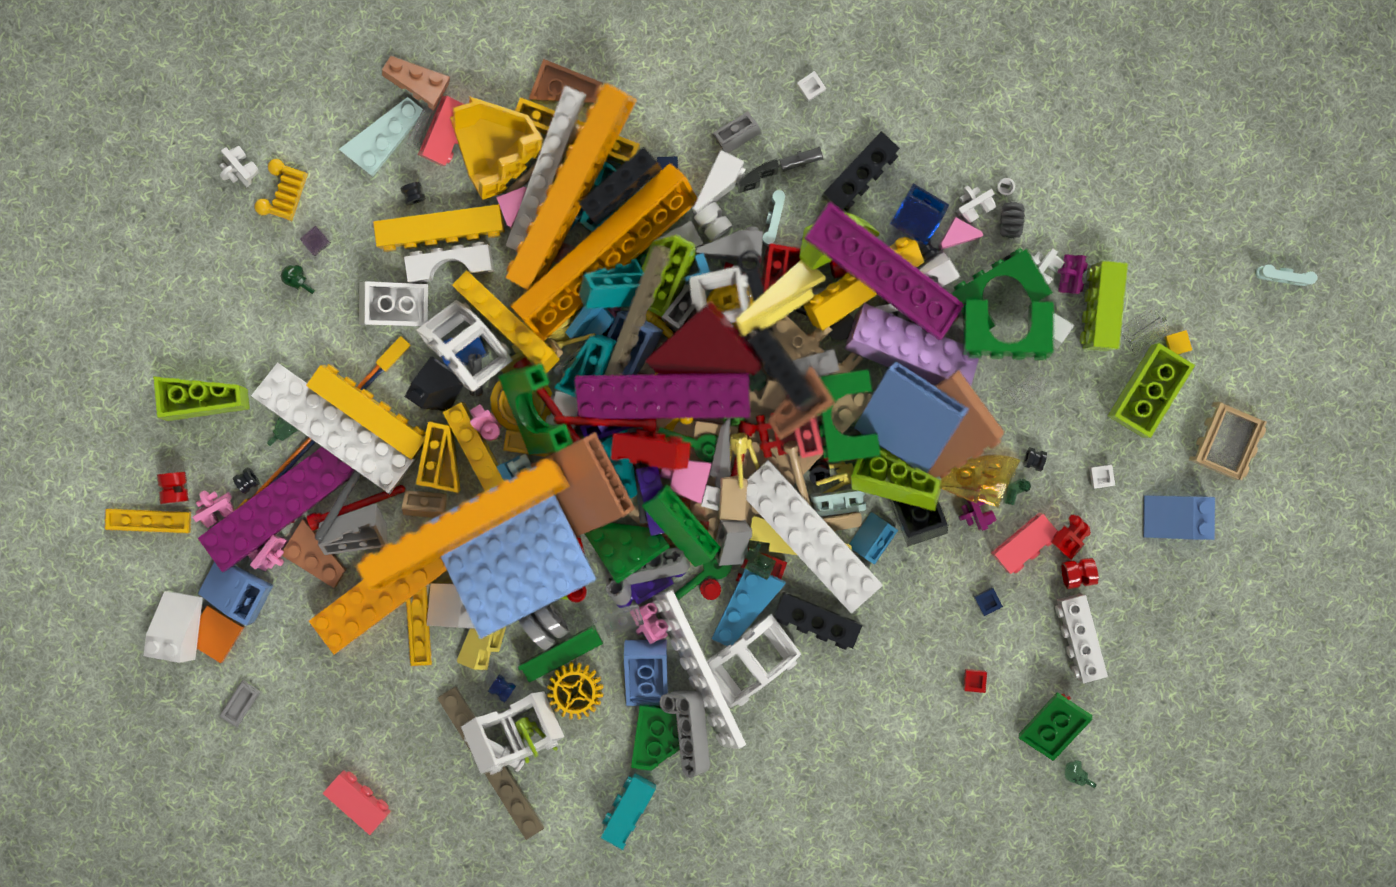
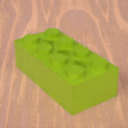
M1100 261L1091 265V268H1088L1086 280L1089 281V289H1086L1084 295L1087 309L1083 311L1082 315L1085 329L1080 335V344H1083L1082 349L1098 351L1119 349L1128 263Z
M1160 343L1151 344L1107 416L1140 437L1151 438L1195 365ZM1160 369H1163V370H1162V374H1164L1163 377H1161V375H1160ZM1149 387H1152V388H1151V392H1153L1152 395L1149 394ZM1138 405H1141V406H1140V409L1142 410L1141 413L1138 412V409H1137V408H1138Z

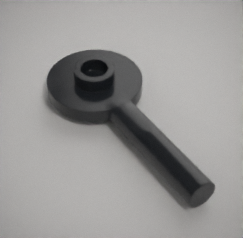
M803 305L793 310L808 316ZM847 314L829 326L832 331L828 335L835 340L847 339L854 322L853 317Z

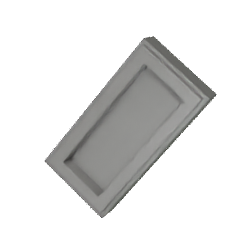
M241 681L219 717L236 728L239 727L261 691L246 681Z

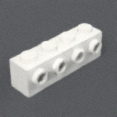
M1079 593L1057 599L1058 605L1055 606L1057 616L1062 618L1063 626H1061V632L1063 637L1068 640L1069 646H1066L1069 658H1072L1074 662L1072 672L1075 679L1078 678L1084 684L1108 677L1086 595Z

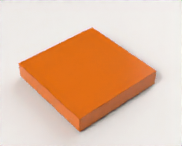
M207 605L200 616L197 649L222 663L243 631L244 626L214 607Z

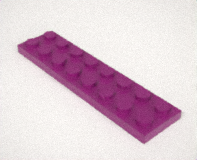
M831 202L827 203L804 237L807 242L938 340H942L964 307L961 301Z
M749 374L576 376L575 378L579 417L602 419L750 418L751 414Z
M321 447L198 537V540L222 572H226L269 540L272 535H276L291 522L345 484L351 477L354 469Z

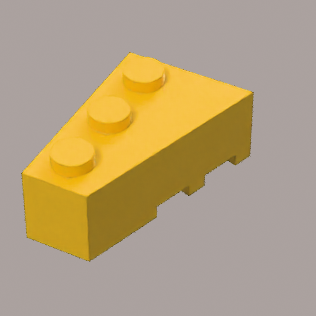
M429 421L416 485L458 493L461 491L453 431L449 424Z

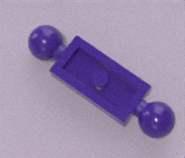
M685 573L632 584L630 601L625 605L617 606L620 609H627L631 606L634 599L637 604H640L673 585L672 577H682Z

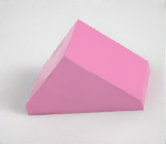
M526 187L496 197L506 224L510 229H512L527 189Z
M955 218L938 246L939 250L980 239L983 237V233L964 221Z

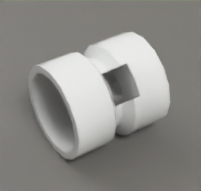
M716 202L706 206L694 217L700 228H705L704 233L711 242L733 227L729 219L721 215L722 210Z

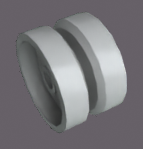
M551 603L518 620L530 638L545 651L554 645V636L561 639L570 631L564 619Z

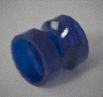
M499 674L487 692L492 695H498L499 700L505 703L517 685L512 682L508 683L505 677Z

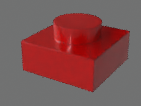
M965 669L963 690L986 693L987 671Z

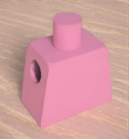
M689 460L688 469L671 470L662 468L660 477L672 480L670 488L674 492L702 503L712 462Z

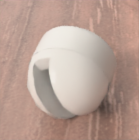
M1010 178L1001 179L997 185L998 191L1003 195L1012 194L1015 190L1014 181ZM1001 183L1010 185V190L1004 187H1000Z

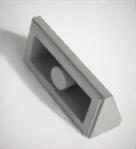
M747 111L712 134L725 153H730L760 134L761 131L757 122Z

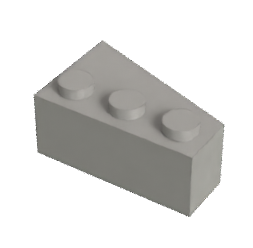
M373 504L336 517L323 540L318 541V545L324 555L380 548L387 545V523L377 504Z

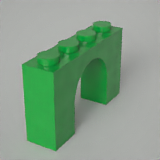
M1020 247L1011 252V258L1005 262L1001 258L991 264L993 269L985 273L984 270H981L972 276L974 280L966 284L965 281H962L954 286L955 291L951 295L963 304L966 299L983 300L985 286L991 279L997 276H1010L1017 279L1022 284L1031 301L1039 302L1046 298L1053 291L1028 249L1022 250ZM988 311V327L990 330L996 326V323Z
M966 299L963 315V355H968L969 358L974 359L981 358V356H990L991 359H1002L1003 356H1010L1014 360L1034 357V360L1044 361L1054 353V302L1032 301L1028 307L1027 336L1018 342L1006 343L995 338L989 330L988 300Z
M542 363L515 368L498 376L529 455L558 452L573 444L566 424H547L538 415L534 407L532 392L550 384Z
M869 370L819 376L835 403L845 395L872 391ZM834 405L818 415L823 417V424H819L821 437L826 438V445H823L824 458H828L829 463L881 456L877 433L847 436L835 428L831 418Z

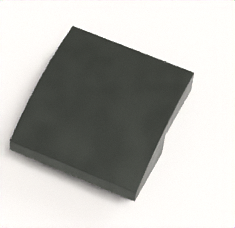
M778 159L763 163L746 174L739 181V193L757 189L762 178L777 175L779 170Z

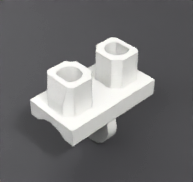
M240 146L228 150L227 147L222 149V159L225 163H221L219 166L223 170L220 177L223 180L230 178L233 183L239 178L246 187L251 185V179L259 173L257 166L252 161L245 166L239 163L246 158V154Z
M969 186L964 187V195L959 197L962 203L967 200L969 202L955 212L958 217L962 215L963 219L970 224L979 218L974 209L977 205L980 204L985 214L996 208L992 198L994 195L993 190L990 189L976 198L975 195L981 192L978 187L973 190Z
M1054 249L1047 253L1042 262L1040 261L1043 256L1042 253L1037 252L1035 256H1032L1048 284H1050L1052 278L1044 273L1046 268L1048 267L1057 273L1058 268H1061L1064 264L1056 256L1058 252Z

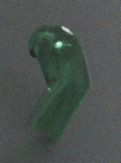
M1019 479L1011 483L1007 488L1004 503L1015 505L1017 495L1030 490V482L1025 479Z

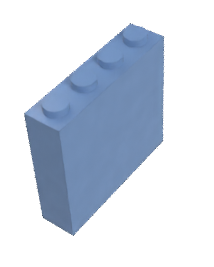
M895 362L888 369L854 428L862 435L877 433L881 448L887 449L911 465L913 469L918 468L928 473L969 409L901 364Z

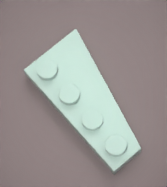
M407 97L339 150L371 176H374L425 113V110Z

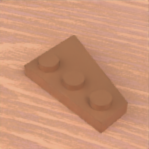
M393 56L389 57L382 69L383 77L399 88L407 89L413 93V97L417 100L422 99L433 111L450 82V76Z
M543 59L529 99L560 101L565 86H568L586 94L584 103H595L598 99L596 94L603 83Z
M812 366L804 377L821 401L807 412L802 413L796 409L789 397L784 400L768 420L779 439H783L835 404L832 396Z
M302 519L285 546L282 556L335 588L345 573L346 568L334 554H323L318 541L315 539L316 533L311 530L307 521Z

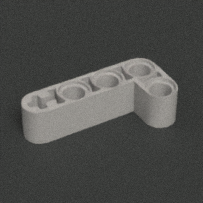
M678 548L667 549L618 584L606 568L607 594L617 605H625L631 599L632 584L683 574L690 568V561L686 558L684 552Z
M676 690L662 695L660 698L662 710L677 716L681 767L684 775L688 778H693L707 772L710 768L702 695L697 691Z

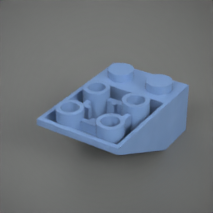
M214 562L198 594L227 616L247 626L256 621L274 585L236 565L226 572H222Z

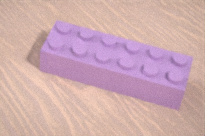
M866 303L856 313L845 346L846 350L889 368L897 362L933 386L958 370L971 386L979 358L974 359L969 358L968 355H963V344L946 337L938 340L922 327Z

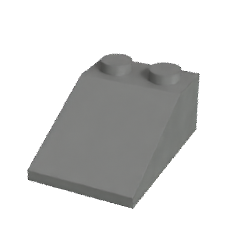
M746 227V230H740L697 248V255L703 253L704 257L708 259L739 261V257L744 251L754 250L761 257L763 232L758 231L759 228ZM748 253L742 258V261L758 262L757 257L752 253Z

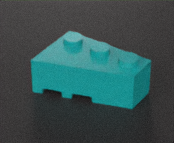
M604 335L590 336L577 354L574 363L565 371L566 374L554 388L577 398L576 376H604L617 341Z
M634 773L632 777H627L622 786L625 788L622 795L617 794L612 803V806H614L612 813L607 812L602 820L604 826L601 838L621 850H624L627 838L634 831L638 819L645 811L656 790V784L637 773Z

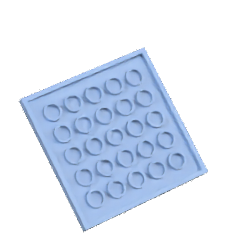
M515 476V477L509 479V482H511L512 480L516 479L517 477ZM496 486V487L490 489L489 491L492 492V491H494V490H496V489H498V488H497V486ZM555 495L441 556L480 639L597 580ZM478 497L470 499V503L476 501ZM457 506L449 511L452 514L453 512L459 510V508ZM439 516L433 518L428 522H431L433 524L439 521Z

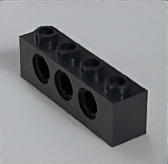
M881 131L824 191L822 197L841 211L844 209L847 212L855 204L853 199L858 194L862 196L870 188L867 184L872 179L876 181L884 173L882 168L887 163L891 165L899 157L896 153L900 148ZM871 155H880L882 162L874 163ZM857 170H865L867 172V178H859L857 176ZM850 185L853 188V193L845 194L842 186Z
M643 147L578 204L594 223L599 225L662 169L656 159Z
M766 327L749 340L796 409L805 413L821 401L772 331Z
M786 592L782 593L774 612V617L777 618L778 623L788 626L789 623L797 626L796 630L808 634V631L815 633L816 638L825 642L830 639L836 642L835 646L847 650V647L854 648L863 626L857 621ZM795 609L803 611V616L800 619L792 617V612ZM814 617L822 618V624L819 627L811 625ZM834 625L842 627V631L838 635L831 633V628Z

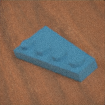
M747 564L713 633L712 639L725 646H732L782 589L786 581Z

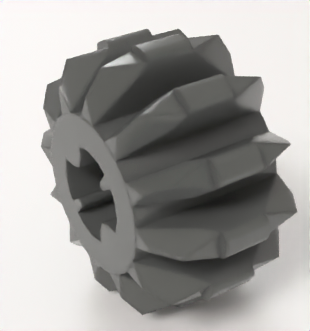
M1010 202L1004 203L1002 206L1000 218V234L1002 237L1020 238L1022 235L1025 208L1022 203Z

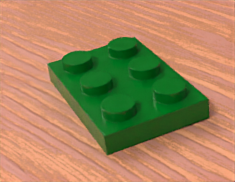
M1056 692L1019 733L1018 739L1054 761L1093 720L1092 715Z

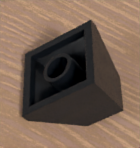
M431 356L411 382L404 397L422 409L446 411L454 405L464 385L449 367Z

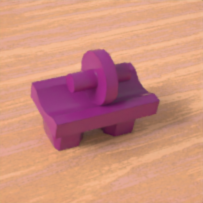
M1065 254L1064 264L1062 268H1058L1057 272L1061 274L1058 292L1080 294L1084 288V283L1082 282L1083 273L1087 271L1088 266L1086 256Z
M986 493L965 494L971 511H969L967 504L961 506L963 514L958 516L959 520L966 519L968 526L974 524L972 519L974 517L978 530L984 531L989 529L988 525L997 519L992 510L982 513L980 509L981 505L989 502Z

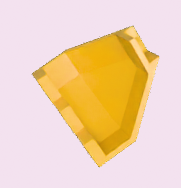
M470 96L468 104L453 108V116L450 117L471 182L482 200L502 194L507 189L506 184L512 177L516 179L527 168L525 164L532 157L536 159L540 155L542 149L541 135L528 115Z

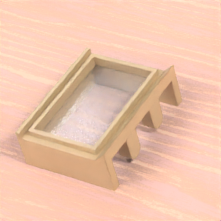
M1213 402L1212 407L1216 408L1212 418L1206 419L1204 423L1208 427L1204 437L1198 438L1196 445L1200 447L1196 456H1190L1189 461L1234 480H1242L1249 472L1250 467L1248 465L1251 458H1254L1258 451L1256 446L1259 439L1266 432L1265 425L1267 421L1253 417L1222 402Z

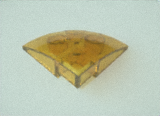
M984 455L975 459L972 457L967 459L968 462L957 469L955 466L950 469L951 472L941 479V489L974 503H978L981 500L999 507L1021 460L1005 455Z

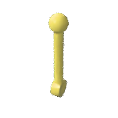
M595 333L564 342L558 341L557 344L562 349L565 345L587 340L590 336H595Z

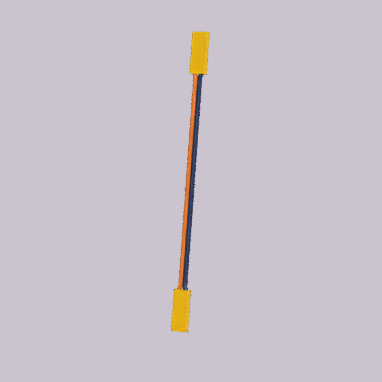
M400 336L376 361V367L362 380L357 388L360 390L366 389L382 372H387L411 345ZM308 437L251 498L287 473L315 441ZM245 499L236 509H238L240 506H242L250 499Z

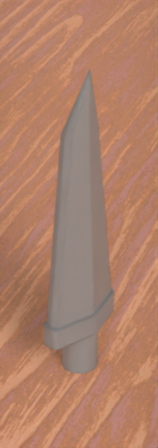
M730 418L720 428L710 470V476L716 477L715 487L717 488L721 486V478L731 477Z

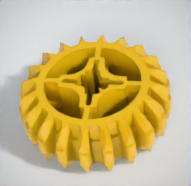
M570 662L569 670L565 665H562V672L555 670L554 673L557 677L551 676L549 679L554 684H548L547 689L552 690V692L547 694V697H554L549 704H557L554 711L558 712L562 709V717L566 715V712L570 713L569 719L571 720L574 714L577 715L579 720L582 718V712L586 717L590 715L589 710L595 712L596 707L594 704L600 706L601 701L598 698H602L604 693L598 691L603 689L604 685L596 684L601 681V677L593 678L597 671L592 670L591 673H588L587 671L590 666L586 665L583 670L581 669V662L578 663L577 668H574L573 662ZM570 675H579L578 680L572 683L562 680ZM585 679L588 680L592 687V695L588 694V691L583 688ZM580 682L578 692L581 694L577 693L576 695H574L573 699H570L573 690L570 688L572 687L574 689V687H576ZM559 686L568 695L566 703L559 695ZM575 700L589 701L580 707L571 706Z

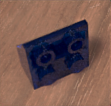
M913 183L902 199L890 224L910 235L915 240L927 245L942 221L949 204Z

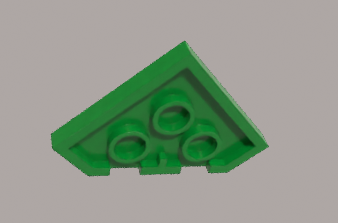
M607 523L585 533V536L617 584L670 548L661 534L651 536L649 527Z
M640 704L631 768L652 771L660 763L680 750L676 714L664 712L658 706Z

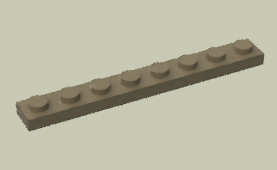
M654 246L604 376L623 375L625 366L630 362V353L638 341L639 330L646 321L645 315L653 303V294L661 283L662 271L669 262L671 250L664 246Z
M455 686L437 699L464 740L465 736L461 727L474 719L475 715ZM507 766L502 767L501 771L492 775L490 772L484 773L526 840L544 829V825Z

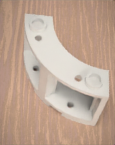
M738 266L690 277L692 304H695L696 311H700L707 304L706 290L737 284L742 308L722 312L731 323L736 322V319L750 307L746 288L749 286L747 275L743 274ZM755 328L749 332L750 335L744 337L749 341L759 331Z
M455 300L416 330L430 349L439 357L443 355L447 361H450L448 364L449 368L464 387L472 392L513 361L509 356L511 353L509 348L504 343L500 344L466 302L462 304ZM464 321L471 325L446 345L440 340ZM481 335L498 357L472 377L455 354Z
M772 614L758 621L734 645L727 646L707 660L719 689L730 708L737 704L739 706L744 705L749 701L751 695L771 682L785 669L790 670L797 664L796 659L801 653ZM762 633L766 635L783 658L768 673H766L747 647ZM736 654L757 680L742 691L722 666L724 662Z
M544 691L531 693L509 706L510 709L498 714L495 711L487 715L475 717L461 727L480 774L490 772L491 775L501 771L502 767L533 754L530 747L525 748L513 721V717L533 707L546 735V738L534 744L536 751L538 752L544 748L547 750L552 749L558 745L557 741L564 738ZM501 723L514 753L496 759L484 729Z

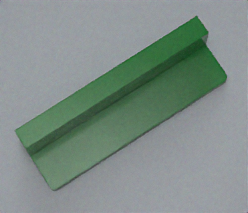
M668 485L661 487L654 498L643 503L642 507L678 549L684 552L686 558L694 567L713 560L720 549L719 544Z
M592 625L550 647L548 650L520 663L518 669L524 672L530 683L602 645L603 641L595 626Z

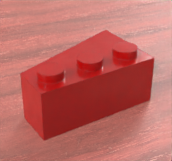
M772 243L768 245L764 255L761 279L764 293L801 260L800 248Z
M636 429V432L613 434L611 459L628 458L630 463L640 461L648 463L649 466L671 470L688 469L691 443L682 441L681 437L670 436L666 438L664 433L654 432L649 434L647 430Z

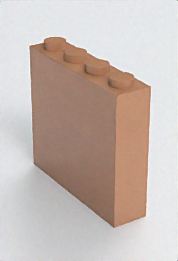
M959 370L934 386L969 409L939 458L928 472V474L935 478L947 476L951 472L950 469L955 466L957 469L968 462L967 459L973 457V459L979 457L984 453L985 448L989 447L992 449L1001 442L1000 438L1005 433Z
M596 433L531 464L533 468L535 464L544 459L552 460L559 464L570 487L555 494L576 537L622 518L635 509Z

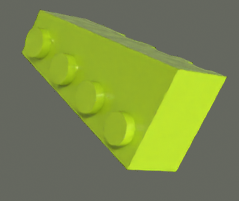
M153 376L157 418L173 421L250 409L248 389L243 386Z
M880 450L881 456L857 459L851 476L853 490L935 511L941 490V480L918 468L913 469L906 465V462L900 459L896 460Z

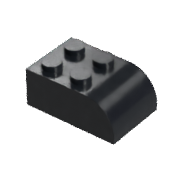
M890 499L907 547L948 534V523L939 501L935 511Z

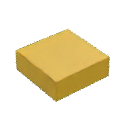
M1187 330L1164 336L1167 348L1176 354L1192 351Z

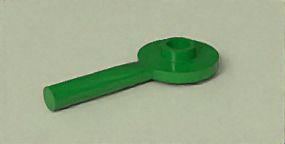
M660 427L658 433L666 434V438L670 436L681 437L682 441L691 443L690 446L694 447L699 459L705 462H713L718 441L717 435L707 433L695 439Z
M714 557L712 561L703 564L704 570L674 593L675 596L680 600L708 577L713 579L726 577L730 573L732 565L719 566Z

